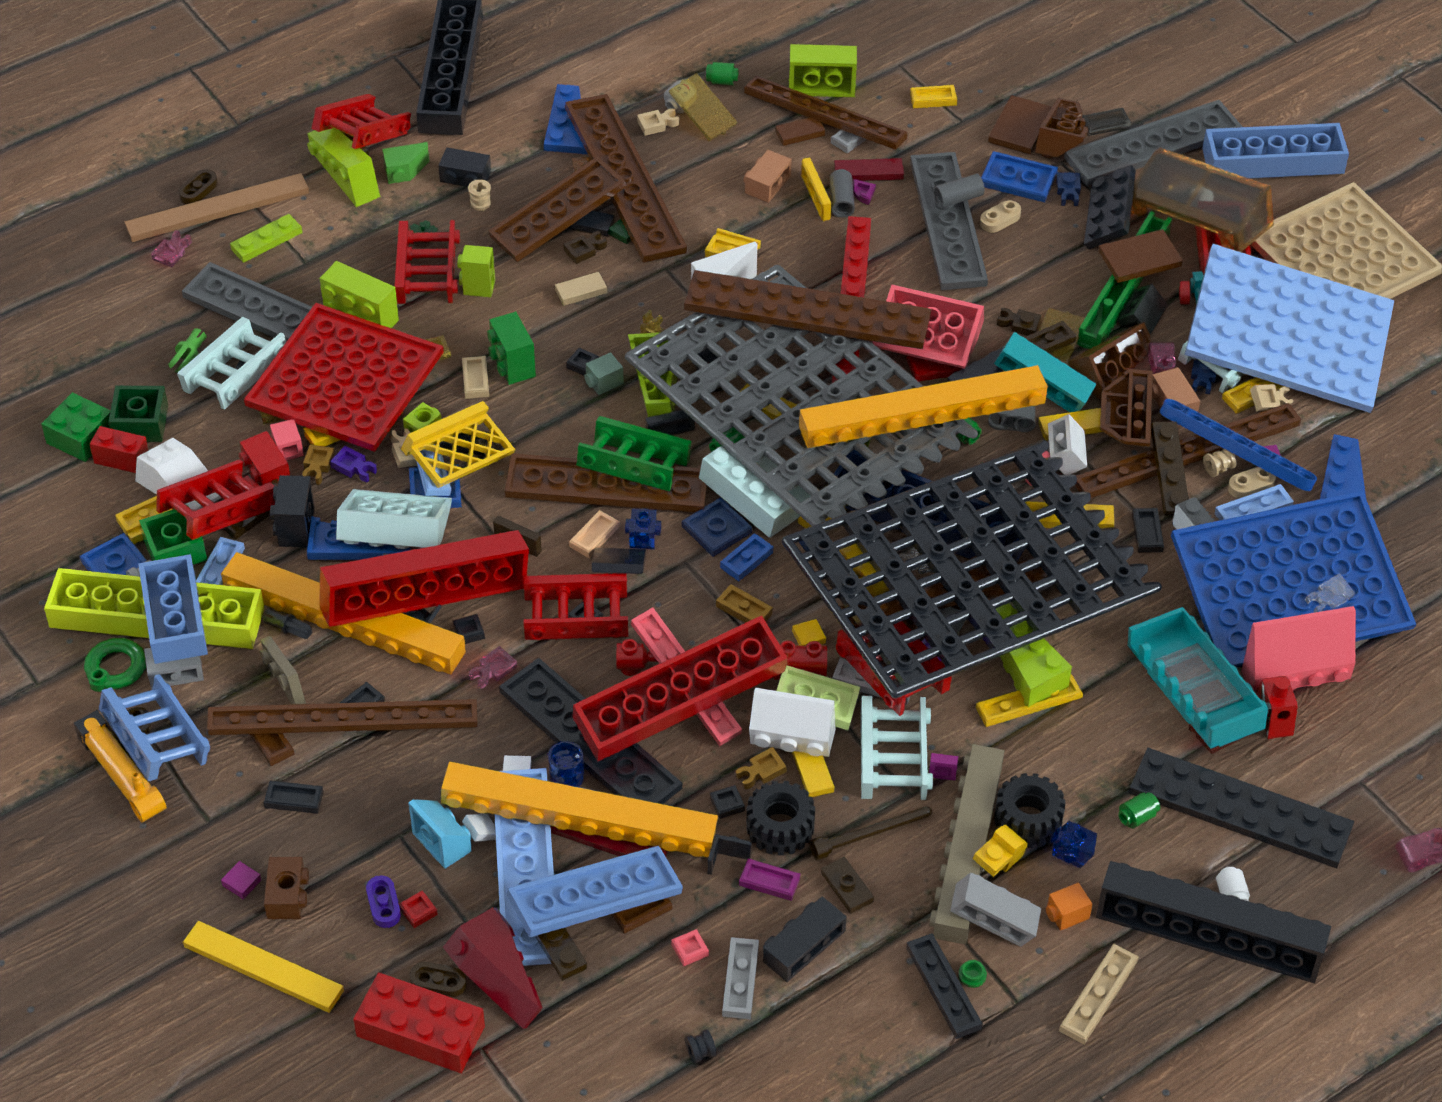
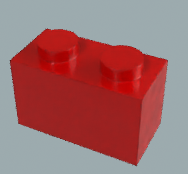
M99 426L90 442L94 464L136 473L137 457L149 451L145 436Z
M267 431L240 442L241 453H239V458L243 461L244 467H249L251 478L256 483L258 482L260 486L270 483L275 479L279 481L280 475L290 476L288 462Z

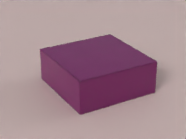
M931 753L929 773L933 774V778L955 781L958 756Z
M239 861L221 879L223 887L244 899L260 883L261 875Z

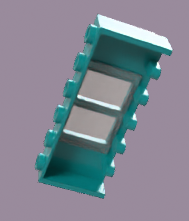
M1183 607L1129 627L1127 646L1147 669V673L1187 723L1193 726L1210 749L1216 746L1221 747L1266 728L1269 711L1265 701L1260 700L1254 693L1252 686L1244 681L1239 675L1237 668L1231 665L1225 658L1223 651L1213 644L1208 633L1203 632L1195 618L1189 615Z

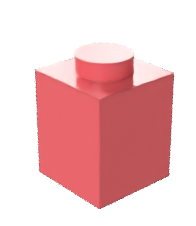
M291 419L270 425L272 439L286 461L304 456L301 438L294 420Z

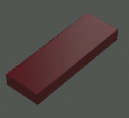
M902 158L834 160V170L844 169L852 174V181L854 179L859 181L904 180Z

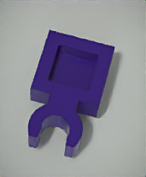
M344 446L330 461L332 469L350 478L357 474L359 479L364 482L369 481L367 471L374 474L377 473L376 465L373 462L366 461L365 455L347 446Z

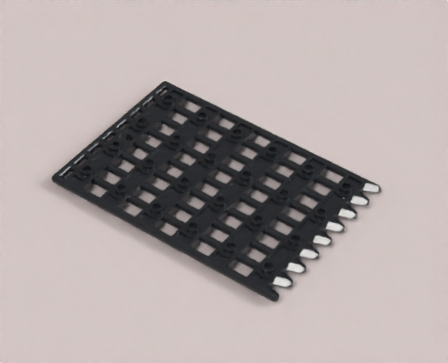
M1046 440L1038 441L783 537L782 544L892 698L901 697L1161 591L1162 585L1159 582L1143 583L1141 581V578L1148 572L1147 564H1128L1126 562L1133 555V546H1114L1112 544L1119 536V529L1114 527L1099 528L1097 524L1105 518L1104 510L1086 511L1083 506L1091 500V494L1089 492L1072 493L1069 490L1077 482L1076 475H1057L1055 471L1062 467L1063 459L1061 457L1044 458L1042 456L1049 448V443ZM1014 462L1020 469L1016 473L1004 476L998 467ZM972 477L978 487L962 492L956 483ZM1027 479L1034 488L1018 494L1012 484ZM929 493L936 503L919 508L913 499ZM986 495L992 504L976 510L970 503V500ZM1041 496L1048 506L1032 512L1025 502ZM886 509L893 519L876 525L869 515ZM943 511L949 521L933 527L927 517ZM999 513L1006 521L989 528L983 518ZM1055 514L1062 524L1046 530L1039 520ZM843 526L849 533V536L832 542L826 532ZM900 527L906 537L889 543L883 533ZM957 529L963 539L947 545L940 535ZM1013 531L1019 538V541L1003 546L997 536ZM1069 532L1076 542L1060 548L1053 538ZM799 542L805 552L801 553L795 543ZM857 544L863 554L845 560L839 550ZM914 546L920 555L903 562L897 551ZM970 547L977 557L960 563L954 553ZM1027 549L1033 556V559L1017 564L1011 554ZM1083 550L1090 560L1074 566L1067 556ZM813 561L818 571L815 572L808 562ZM870 562L876 572L858 578L852 568ZM927 564L934 574L917 580L910 570ZM984 565L991 575L974 581L967 571ZM1041 567L1048 577L1032 583L1025 573ZM1097 568L1104 579L1088 584L1081 574ZM825 579L832 589L828 590L821 580ZM883 581L890 591L872 597L866 587ZM941 582L947 593L930 598L924 588ZM998 584L1005 594L988 600L981 590ZM1055 585L1062 595L1045 601L1039 591ZM1112 587L1119 597L1103 603L1096 593ZM836 598H839L843 603L844 609H841L835 600ZM897 599L903 610L886 616L879 606ZM955 601L961 611L944 617L937 607ZM1012 602L1019 613L1002 619L996 608ZM862 604L865 605L867 608L860 609L858 605ZM1069 604L1076 614L1060 620L1053 610ZM853 617L859 627L855 628L848 618ZM910 618L917 629L900 635L893 625ZM969 620L976 630L958 636L951 626ZM1026 621L1033 632L1017 638L1010 627ZM863 636L868 638L873 645L872 647H868L862 638ZM924 637L932 648L913 654L907 644ZM983 639L990 649L973 656L965 645ZM880 655L887 666L883 667L876 656ZM939 657L945 667L928 674L921 663ZM890 675L895 676V678L900 683V686H896V684L891 679Z

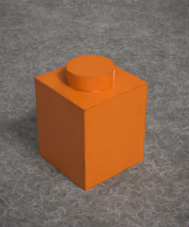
M1078 882L1049 894L1046 913L1050 921L1055 922L1061 931L1090 919L1092 902Z

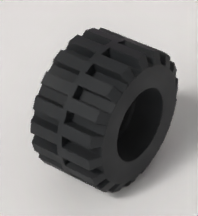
M1023 773L1019 778L1015 775L1010 778V782L1005 781L1002 784V788L998 791L994 815L995 825L999 826L998 828L1007 825L1028 843L1027 848H1033V845L1036 844L1038 847H1042L1045 841L1050 843L1054 840V836L1057 837L1059 835L1066 805L1065 799H1063L1064 794L1062 790H1058V785L1055 782L1050 783V778L1045 776L1040 778L1038 777L1039 774L1033 773V776ZM1033 807L1041 813L1027 814L1018 808Z
M778 780L772 781V785L767 783L761 785V790L756 788L753 791V797H749L747 806L746 830L747 834H750V841L756 843V847L760 850L765 848L768 854L772 855L773 852H778V856H784V852H788L789 855L794 854L795 849L802 850L805 848V843L809 844L814 834L815 825L814 800L812 797H809V792L806 789L800 790V785L796 783L790 785L789 781L778 783ZM775 814H785L793 819L778 822L769 817Z

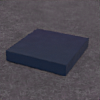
M721 497L704 507V510L701 509L682 520V528L712 557L752 533V526Z

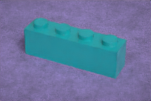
M1016 332L1009 338L994 362L996 366L1004 371L1038 365L1048 386L1046 397L1068 412L1080 411L1096 386V383L1089 380L1086 376L1078 373Z

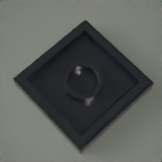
M595 548L592 571L598 573L642 574L646 560V549Z

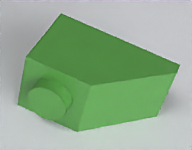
M427 142L382 149L388 184L411 181L429 163Z

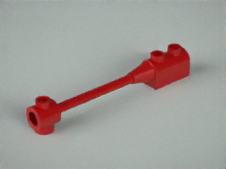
M626 639L622 643H617L616 669H620L624 675H636L640 670L644 669L648 662H658L643 643H637L633 639ZM784 641L780 644L788 658L787 666L827 677V646L821 645L817 641H811L807 645H795L792 641ZM781 674L774 676V680H780Z

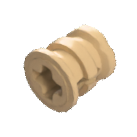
M475 180L469 184L470 203L474 210L484 211L490 207L491 185L489 182Z
M1222 449V451L1214 452L1212 455L1209 453L1204 455L1203 464L1207 473L1211 477H1216L1219 473L1235 468L1236 459L1233 453Z

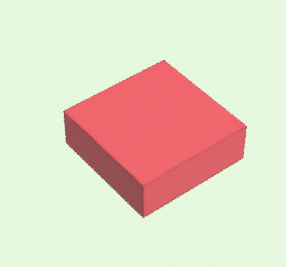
M697 929L671 939V945L683 966L709 956V950Z

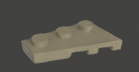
M271 636L261 639L263 650L260 651L261 658L265 665L269 664L273 677L277 678L291 705L306 704L296 670Z

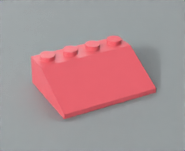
M891 285L887 302L931 309L923 349L874 341L872 343L879 349L965 369L978 341L984 322V306Z
M1354 606L1253 623L1241 670L1245 682L1252 686L1256 694L1258 686L1264 678L1286 676L1290 680L1292 690L1351 679L1355 666L1356 610Z

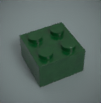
M115 385L109 417L110 429L145 436L147 442H162L168 411L165 386Z

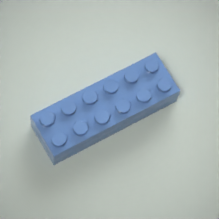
M1340 123L1206 129L1202 148L1210 180L1344 174L1349 156Z

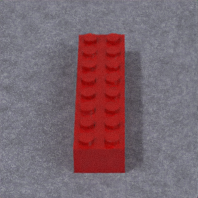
M515 530L320 567L319 608L328 626L333 627L434 607L438 604L444 605L524 589V576H527L529 548L520 532Z
M761 615L574 704L573 719L598 762L785 672L788 658Z

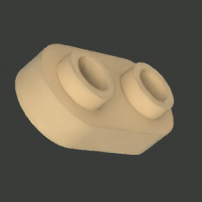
M1011 200L1001 202L982 213L980 227L990 233L1006 228L1020 219L1021 206Z
M1256 467L1233 475L1229 480L1228 491L1233 497L1240 499L1274 487L1276 476L1260 467Z

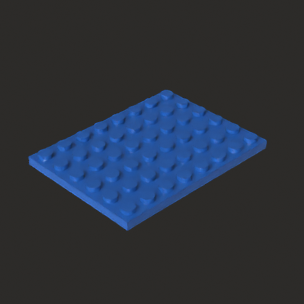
M1363 490L1172 530L1171 538L1204 628L1213 644L1223 651L1225 658L1236 668L1243 666L1252 624L1256 622L1354 606L1356 610L1355 642L1411 630L1416 626L1415 619Z

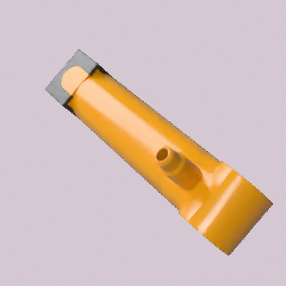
M98 710L74 722L79 741L86 750H91L129 801L133 812L140 822H144L167 809L166 803L158 789L154 785L151 786L109 731L107 722Z

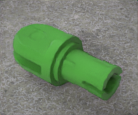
M193 329L186 341H180L176 345V354L168 364L170 369L181 358L183 361L175 370L178 373L199 355L197 349L207 338L204 332L197 338L201 329Z

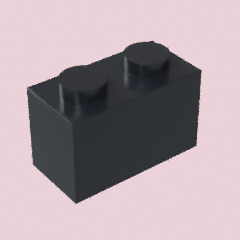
M446 147L438 165L440 182L468 187L475 180L487 181L491 173L490 155Z

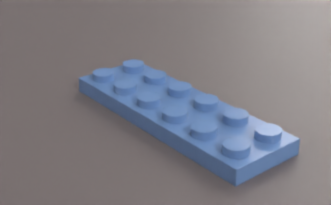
M655 846L509 887L507 897L528 936L533 937L681 894L683 886L661 848Z

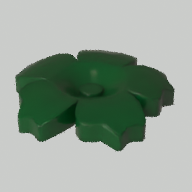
M427 220L420 222L419 225L413 223L410 226L414 233L438 231V228L431 226L430 221Z

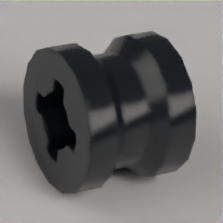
M708 1029L702 1030L697 1036L688 1035L684 1037L687 1052L694 1064L701 1062L704 1057L713 1058L717 1056L715 1043Z

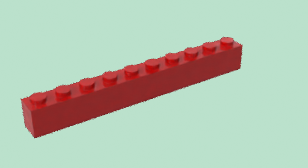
M848 216L841 294L865 298L871 218ZM860 349L854 352V354L858 358L860 354ZM845 358L835 364L846 374L856 369ZM832 376V383H834L838 379Z

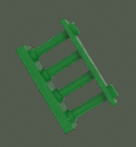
M599 416L596 420L594 444L592 446L584 443L578 444L576 466L670 491L674 469L672 467L675 463L683 466L688 465L692 441ZM605 444L618 447L616 452L602 448ZM632 451L641 455L639 458L627 456L626 453ZM651 457L665 460L662 465L649 462Z

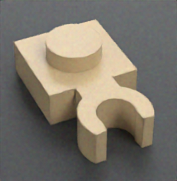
M668 109L660 114L659 110L638 114L637 122L644 136L666 131V126H678L679 117H675V109Z
M1275 384L1255 385L1250 389L1256 411H1266L1286 403H1293V399L1288 400L1284 397V394L1290 391L1288 387H1282L1276 391Z
M404 429L403 437L398 436L396 431L392 430V453L398 468L418 466L412 454L406 456L401 450L407 435L410 433L408 429Z

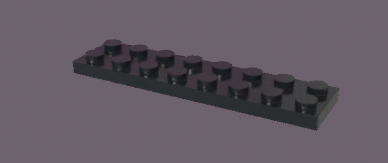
M540 658L534 660L499 686V692L614 795L664 804L683 789L682 782L637 743L597 762L573 719V705L586 698Z
M1148 747L1129 790V794L1134 796L1150 792L1155 795L1162 806L1336 869L1354 825V821Z

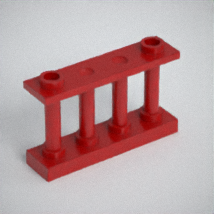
M365 94L316 107L311 129L321 132L336 128L353 136L351 148L357 149L406 135L410 129L412 113L405 112L392 116L375 108V96Z
M450 220L449 232L414 233L413 230H409L408 221H399L395 272L397 304H406V294L411 292L447 291L448 303H453V294H458V281L454 279L456 244H460V230L455 229V220ZM414 242H449V249H412V247H409V244H414ZM413 258H448V265L411 266V263H408V261H412ZM412 275H447V282H410V280H407V277H412Z
M239 459L158 489L156 511L162 513L173 508L187 518L186 535L194 540L269 511L271 505H275L273 499L274 485L270 482L257 488L242 477L243 461ZM235 484L244 492L234 495L227 488ZM216 493L224 500L214 503L206 496ZM195 500L204 508L193 511L185 504Z
M627 573L524 576L525 601L532 600V619H524L525 640L629 637L628 616H620V598H627ZM609 598L610 617H594V599ZM568 599H584V617L568 618ZM542 600H558V618L542 619Z
M903 622L893 625L900 635L911 631ZM843 630L838 631L836 643L838 654L850 663L884 699L886 705L892 708L899 716L904 714L907 697L929 686L934 687L941 695L950 690L952 676L901 697L892 698L848 635ZM866 636L862 637L866 644L870 642ZM920 639L907 644L913 654L929 649ZM880 655L876 656L879 662L883 660ZM937 657L921 663L928 674L945 667ZM890 675L892 680L895 679L894 675Z

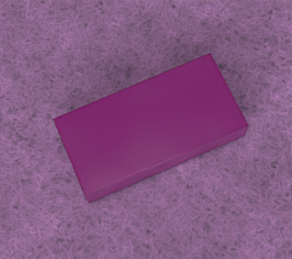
M748 859L740 877L739 886L792 901L800 881V873Z

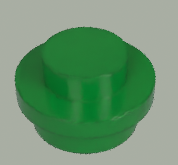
M968 960L959 968L958 977L963 985L976 988L985 983L987 971L981 962Z

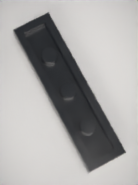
M933 933L907 942L906 949L955 1038L958 1039L982 1030V1021Z

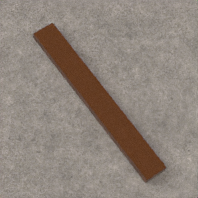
M755 76L744 87L745 94L806 117H812L822 123L894 150L907 139L908 132L759 76Z

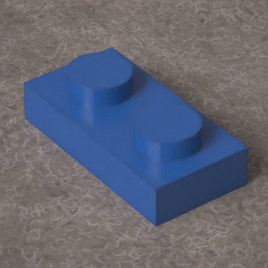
M754 533L720 561V568L737 581H740L773 554V546Z

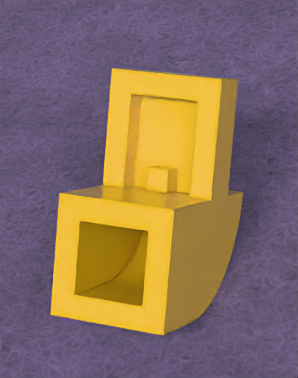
M1003 825L974 854L973 860L994 877L1001 869L1007 872L1023 857L1028 843L1007 825Z

